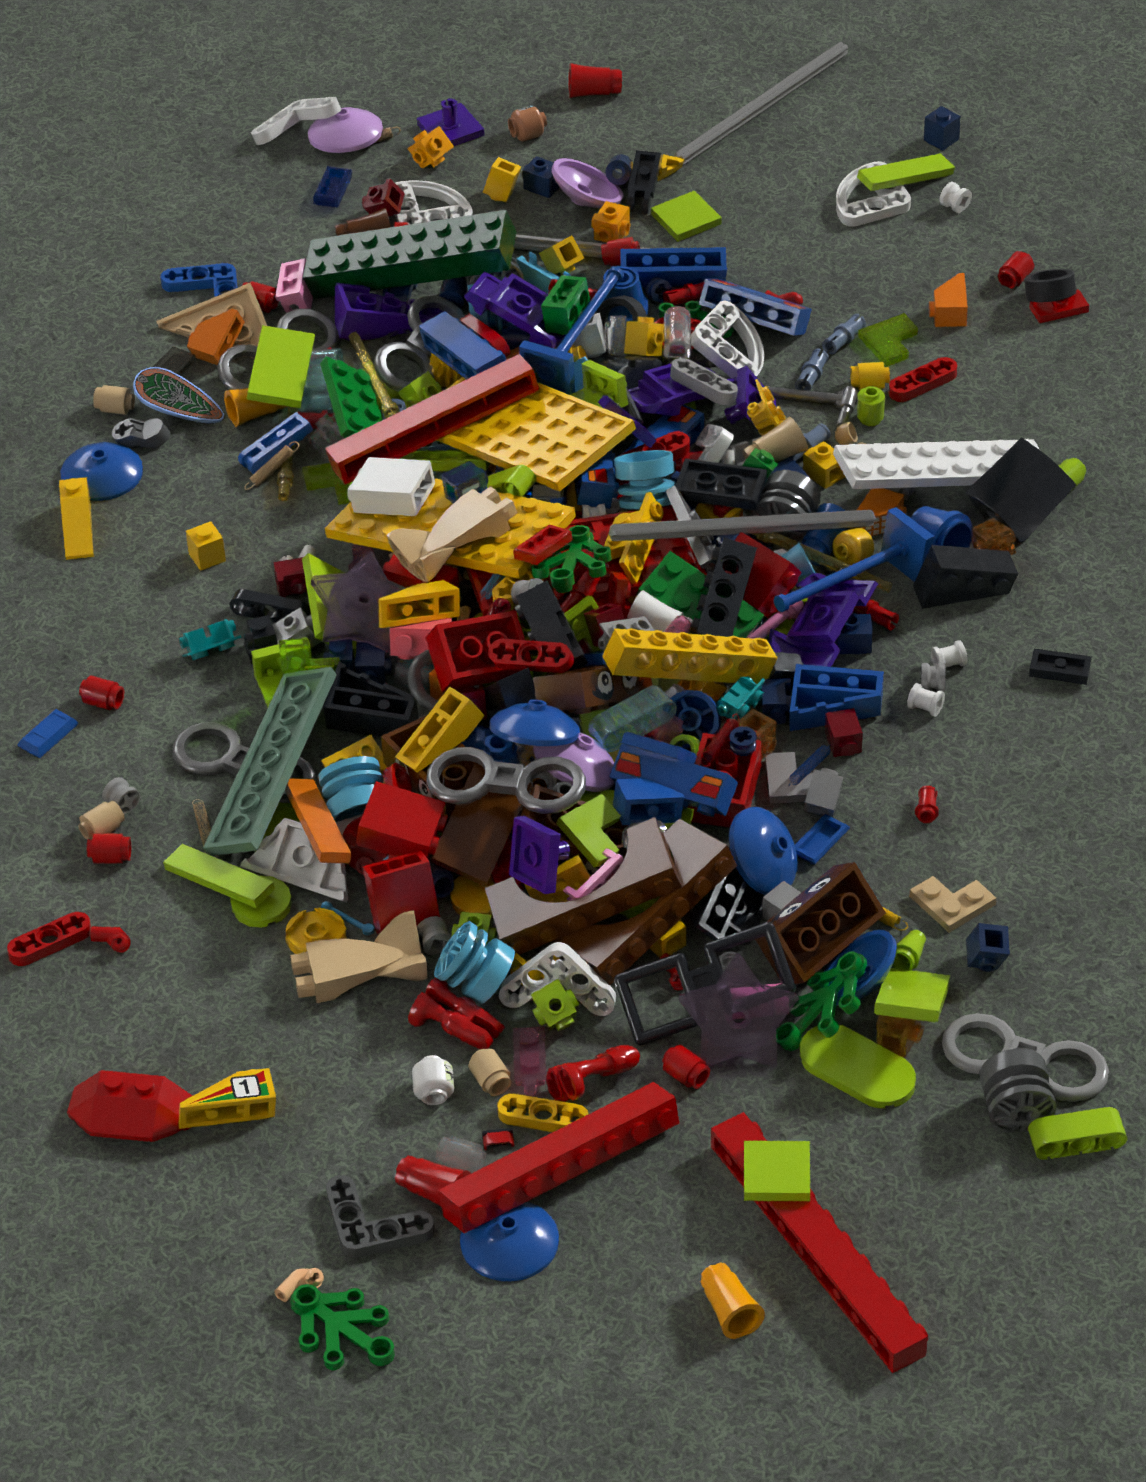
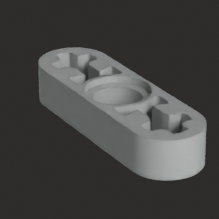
M679 358L672 361L670 377L674 381L717 404L732 405L736 402L738 391L736 384L689 359Z

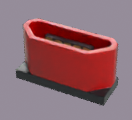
M513 1128L482 1131L484 1150H487L490 1144L491 1146H500L510 1143L512 1147L515 1146Z

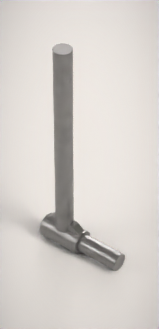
M768 386L774 398L836 405V408L840 411L836 428L849 421L858 395L857 389L852 386L845 387L838 394Z

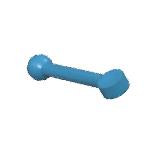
M329 901L322 903L321 908L334 911L343 920L361 929L364 935L374 933V926L372 924L359 922L334 908Z

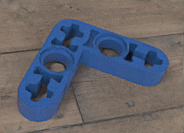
M228 263L171 268L163 271L160 276L161 286L168 292L214 288V296L216 297L221 295L222 291H231L238 288L236 269ZM198 276L205 277V278L200 279V280H194V279H193V278L198 277Z

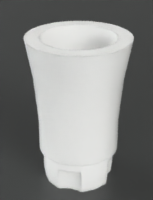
M644 590L637 595L627 619L645 616L654 630L670 633L685 632L689 634L693 620L684 616V613L660 602Z

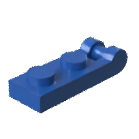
M295 412L239 454L238 461L252 474H255L285 445L290 448L295 444H290L291 442H300L313 431L310 422Z

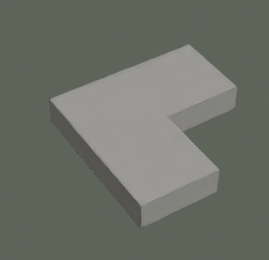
M795 752L766 753L765 763L769 803L805 802L813 773H809L799 784L793 785L792 781L789 786L791 782L789 777L797 769Z

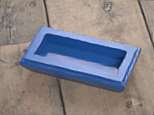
M55 709L25 735L17 745L32 755L41 758L74 729L78 722Z
M824 814L795 844L797 857L815 865L850 829V826Z

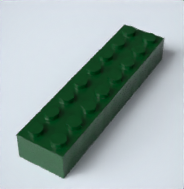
M507 210L313 239L309 246L303 280L313 298H325L335 296L336 283L362 285L369 287L370 291L480 275L484 271L487 273L510 270L517 231Z

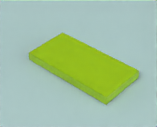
M262 325L247 392V400L301 408L315 334Z
M307 553L302 558L315 638L328 645L329 640L352 639L355 658L356 642H363L360 621L358 618L349 619L341 614L338 600L333 592V585L346 573Z
M891 968L880 988L875 1002L874 1013L890 1017L938 1022L949 988L950 975Z

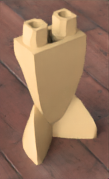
M492 487L487 488L482 493L472 489L461 496L444 512L431 532L400 528L392 530L386 537L395 556L403 567L421 581L428 583L436 576L455 548L481 538L500 537L509 531L510 527L507 521L517 514V510L513 501L506 497L501 501L499 494Z
M414 911L404 912L395 917L380 932L374 942L355 939L319 940L306 943L307 952L290 955L293 975L311 974L295 978L298 998L315 996L317 1003L335 1000L349 989L377 976L413 981L427 979V962L425 956L421 953Z

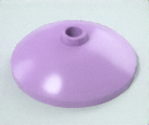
M344 107L332 117L316 119L308 129V139L313 147L321 151L331 153L352 152L375 143L382 135L383 125L379 117L367 110Z
M567 158L556 160L552 166V174L555 181L575 204L592 208H601L605 201L620 204L623 198L621 188L609 182L606 174L595 167Z
M580 732L575 742L566 745L533 746L537 759L558 756L572 760L580 766L586 777V791H606L615 783L609 777L614 765L612 757L596 740ZM557 770L548 771L560 781L573 785L572 777L565 772Z

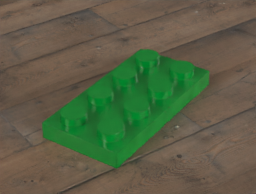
M326 356L321 361L320 366L340 435L347 438L382 421V414L370 375L362 369L353 368L341 360H334Z
M669 551L640 586L636 595L644 590L660 602L684 613V616L694 620V617L699 619L701 611L696 610L701 593L707 594L708 588L703 586L706 575ZM717 594L718 596H720V597H722V598H726L725 596H723V595H721V594ZM742 600L732 636L748 638L760 624L765 614ZM711 618L713 621L719 622L717 619Z

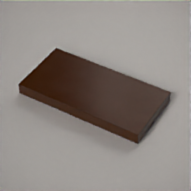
M475 762L463 790L474 787L483 779L485 769ZM529 782V784L527 785L528 792L532 786V782ZM489 792L481 799L471 803L456 804L440 838L437 851L432 856L430 862L486 887L513 828L514 817H518L522 808L516 795Z

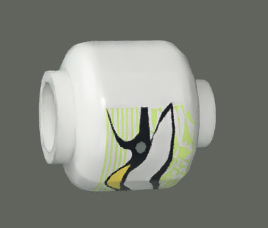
M430 1055L424 1057L412 1068L414 1095L425 1104H442L454 1092L453 1068L448 1061L438 1056Z

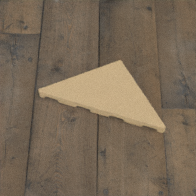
M251 283L156 321L161 329L189 337L195 331L198 323L228 310L235 309L239 312L245 323L233 347L248 344L258 346L262 325L267 326Z

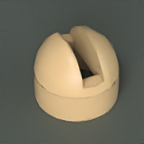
M846 422L836 428V441L842 445L857 442V432L851 422Z

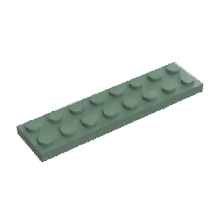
M332 667L283 674L204 844L203 849L208 855L214 856L258 850L337 674Z

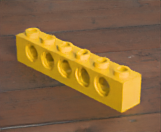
M632 628L614 629L602 655L612 675L736 683L740 677L748 676L757 684L762 678L768 679L778 658L768 641L762 638L724 637L711 634L697 635L685 632L670 633L659 630L643 631Z

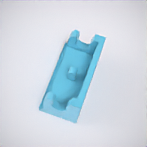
M529 252V262L522 255L517 258V263L523 273V279L548 294L551 280H559L560 277L537 264V256L532 252ZM564 271V275L571 276L569 273Z

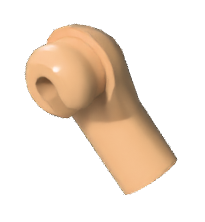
M317 1268L296 1269L275 1289V1295L281 1301L287 1302L295 1289L301 1285L309 1284L319 1288L324 1280L323 1273Z

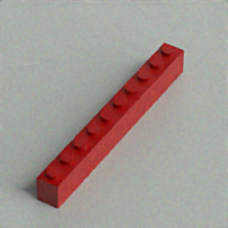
M744 1112L711 1128V1148L743 1188L744 1141H767L757 1122H752ZM811 1188L810 1201H754L892 1374L926 1356L929 1338L925 1328L920 1323L916 1324L909 1315L905 1303L894 1297L886 1280L876 1275L868 1258L864 1254L858 1253L853 1246L850 1236L845 1231L841 1232L836 1226L831 1213L818 1204Z

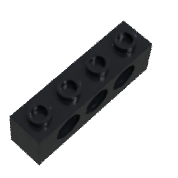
M725 537L720 548L715 546L710 563L715 564L714 570H708L703 584L704 587L708 588L707 594L701 593L696 610L701 611L700 618L694 617L689 634H711L724 637L733 635L757 547ZM717 594H721V595L725 596L726 598H722V597L718 596ZM711 618H715L719 622L713 621Z

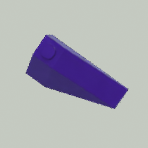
M336 283L335 326L340 338L348 341L356 339L370 340L413 331L409 325L407 313L415 299H409L407 302H404L394 297L392 293L386 292L385 296L370 293V288L366 286ZM426 308L419 312L421 322L425 323L444 311L438 308Z

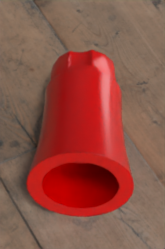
M570 63L568 77L569 98L621 93L622 71L618 69L610 70V67H592Z
M408 1155L401 1159L396 1168L395 1182L399 1186L407 1188L409 1192L422 1196L441 1207L438 1190L471 1173L468 1170L451 1168Z

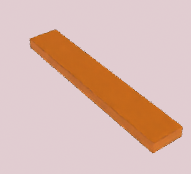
M289 779L285 792L319 862L350 863L351 852L314 779Z

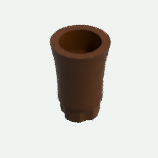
M383 208L374 213L336 225L335 231L336 235L339 236L390 228L391 225L387 210Z

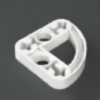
M877 161L865 164L853 170L842 180L836 193V211L844 225L851 227L903 214L910 210L911 196L903 185L893 187L894 189L876 190L875 192L878 196L847 204L850 193L862 183L857 178L858 171L860 169L885 165L886 163ZM875 207H876V208H880L881 210H877V211H876V210H871V208H875Z
M418 180L395 183L405 193L401 209L411 208L410 210H401L400 214L395 215L397 222H407V220L411 219L412 224L429 222L433 219L473 215L472 207L466 198L450 187ZM415 196L436 198L451 206L420 211Z
M721 301L699 323L689 337L691 345L731 378L737 377V370L744 366H747L757 377L763 367L764 348L761 338L747 316L731 302ZM710 323L716 325L719 328V330L714 328ZM731 327L737 331L743 340L748 358L722 338ZM719 352L725 354L729 359L723 357Z

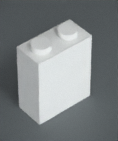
M368 457L363 467L359 469L353 483L348 487L347 495L352 503L353 512L416 516L435 486L431 462L426 460Z

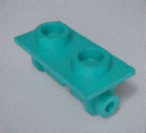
M224 619L223 621L208 625L209 637H206L203 627L183 633V637L179 638V643L182 649L187 648L188 653L182 656L187 657L191 655L192 660L208 656L207 650L218 646L219 651L234 647V640L242 638L241 635L235 637L233 635V631H236L234 621Z
M748 676L740 677L731 687L730 691L717 702L719 715L736 721L739 716V722H742L750 710L749 706L755 707L764 694L761 688L765 679L762 678L757 684Z

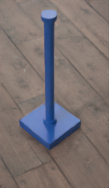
M613 266L607 272L608 277L557 349L526 340L519 346L520 355L533 368L538 383L568 395L575 393L574 357L568 351L614 285L623 279L624 273L620 268Z
M897 507L890 509L887 512L881 552L787 595H777L774 597V605L779 612H784L789 609L790 605L887 561L915 582L931 545H933L935 536Z

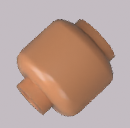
M535 106L517 109L512 112L511 118L508 119V128L512 137H516L520 141H527L542 136L544 127L547 126L544 112H540Z

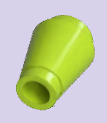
M911 930L909 934L897 943L896 957L892 965L894 968L913 970L918 966L924 943L926 942V937L921 931Z

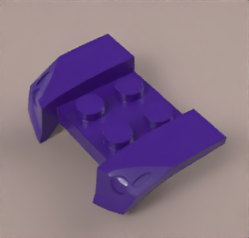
M484 271L464 296L471 303L474 311L480 316L488 309L529 333V342L555 349L566 336L546 332L541 305L548 294L513 273L508 278L504 277L501 281Z
M672 363L644 371L643 379L638 381V387L628 389L639 412L659 415H680L681 405L705 399L706 397L674 381L670 377ZM737 377L727 379L737 385Z
M813 573L800 581L796 587L800 589L826 576ZM845 580L808 597L787 636L779 631L770 629L768 643L774 652L799 654L804 665L831 667L840 652L839 647L834 643L835 640L839 637L854 607L866 606L878 583L867 580Z

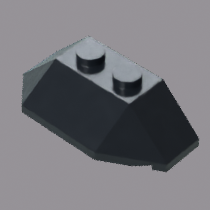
M735 867L694 906L689 918L696 928L713 940H717L759 925L763 916V897L765 895L750 887ZM751 941L746 942V943L741 944V945H748V944L751 943Z

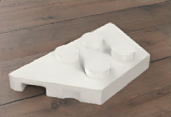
M284 818L275 827L274 832L262 840L259 845L260 848L249 859L245 858L241 862L240 867L266 876H272L283 882L347 903L348 891L345 863L319 862L300 822Z

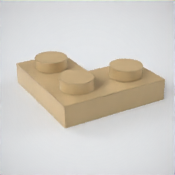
M932 876L910 889L909 895L949 933L996 905V897L977 880L952 893Z

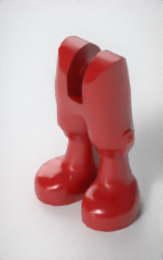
M438 978L432 979L427 985L426 992H421L417 996L408 1016V1023L414 1027L422 1026L428 1019L436 1020L441 1023V1027L446 1033L478 1049H488L493 1044V1038H497L505 1029L499 1020L478 1006L473 1000L467 997H457L449 990L447 981H441ZM441 1004L450 1007L451 1009H453V1011L446 1010L441 1006Z

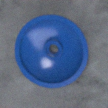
M99 442L83 446L73 452L64 461L60 473L61 480L87 477L90 500L102 501L120 497L131 491L142 478L143 465L138 454L132 449L117 443Z
M530 700L528 703L515 704L499 711L490 720V730L495 735L519 744L561 746L575 742L580 735V728L571 717L558 708L546 705V702L542 700Z
M749 807L740 811L731 823L729 844L731 854L737 864L736 868L742 878L750 887L763 895H767L783 881L792 885L797 872L798 860L796 847L787 827L777 816L766 809Z
M885 930L867 932L857 937L837 954L827 965L824 972L836 968L838 960L847 952L854 951L862 954L867 960V966L863 976L857 979L855 996L860 1000L877 990L886 979L896 957V940ZM844 986L838 992L836 1005H838L840 998L843 996Z
M525 1202L466 1233L461 1231L460 1236L461 1252L468 1265L482 1276L498 1281H518L538 1274L552 1262L559 1245V1233L552 1217L544 1209L530 1202Z

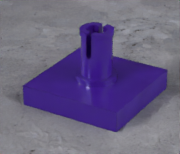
M452 98L447 99V102L445 100L441 102V110L417 118V125L422 131L425 130L427 133L440 126L453 146L485 136L484 128L462 103L457 104V101Z
M747 366L737 370L738 391L736 404L724 410L725 416L728 421L730 420L731 424H735L746 417L754 425L747 414V406L752 402L759 403L762 401L755 381L758 378Z
M526 816L514 817L509 876L544 894L555 893L558 861H564L569 858V854L564 853L570 852L568 843L563 840L560 841V833Z

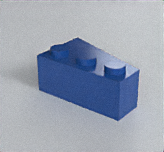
M796 664L790 705V731L825 726V713L854 708L858 720L880 716L884 671Z

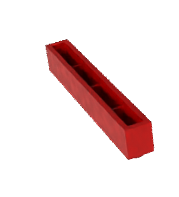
M518 354L325 448L332 470L346 485L354 481L359 469L363 467L368 457L399 459L540 390L534 370Z
M652 1082L439 1189L443 1217L460 1231L466 1233L680 1124L675 1096L655 1082Z

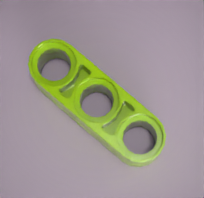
M517 465L483 478L478 488L487 489L492 487L497 492L511 493L523 497L536 483V476L529 467Z
M1113 1107L1045 1116L1035 1119L1028 1126L1036 1157L1041 1160H1046L1049 1156L1053 1159L1079 1155V1152L1085 1154L1111 1150L1110 1147L1118 1149L1127 1142V1135L1119 1111Z

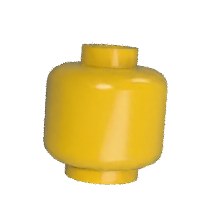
M851 528L839 533L835 537L832 545L833 554L836 560L846 566H850L873 555L874 541L865 529Z

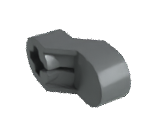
M129 418L119 422L113 428L112 437L118 444L128 448L134 446L156 448L168 440L170 431L162 420L158 418L145 422Z

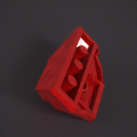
M101 1070L74 1087L67 1115L90 1136L155 1142L172 1136L181 1130L186 1131L189 1129L179 1128V1106L182 1101L193 1095L165 1076Z

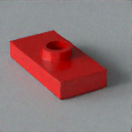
M1079 289L1076 290V294L1066 299L1051 302L1030 301L1029 305L1039 324L1089 312V304Z
M549 524L513 550L514 558L538 565L572 541V531Z

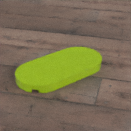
M839 1025L838 1032L830 1038H826L816 1026L810 1029L800 1042L801 1062L809 1073L866 1105L874 1108H885V1106L890 1105L897 1107L906 1103L914 1094L916 1073L912 1065L903 1057L846 1026Z

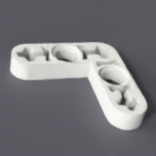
M336 97L298 100L259 125L251 134L256 145H262L273 140L298 121L326 119L339 113L341 107Z
M708 424L696 440V445L704 450L698 460L719 463L731 444L734 435L723 427Z
M561 942L549 945L505 978L499 992V999L502 1004L510 1008H518L531 999L532 993L559 979L560 983L567 990L571 989L575 997L595 1015L606 1016L614 1010L616 1002V992L570 946ZM553 956H555V957H557V958L563 956V957H564V961H562V960H560V959H558V960L555 961V960H553ZM538 970L543 973L545 978L540 981L532 980L528 976V972ZM583 974L588 978V983L584 985L576 984L572 980V976ZM522 982L523 986L520 988L519 995L516 993L510 995L508 993L509 989L511 991L517 990ZM597 997H598L599 999L606 998V999H607V1003H605L604 1001H600V1002L598 1003V1002L596 1001V998H597Z

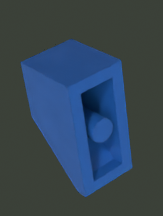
M646 778L616 779L613 807L621 815L620 821L622 825H636L654 817L658 823H675L678 819H681L685 797L680 792Z

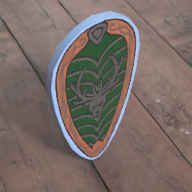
M150 367L141 370L135 377L133 383L134 394L140 402L152 409L167 415L201 423H217L224 418L223 411L209 395L171 370L161 367Z

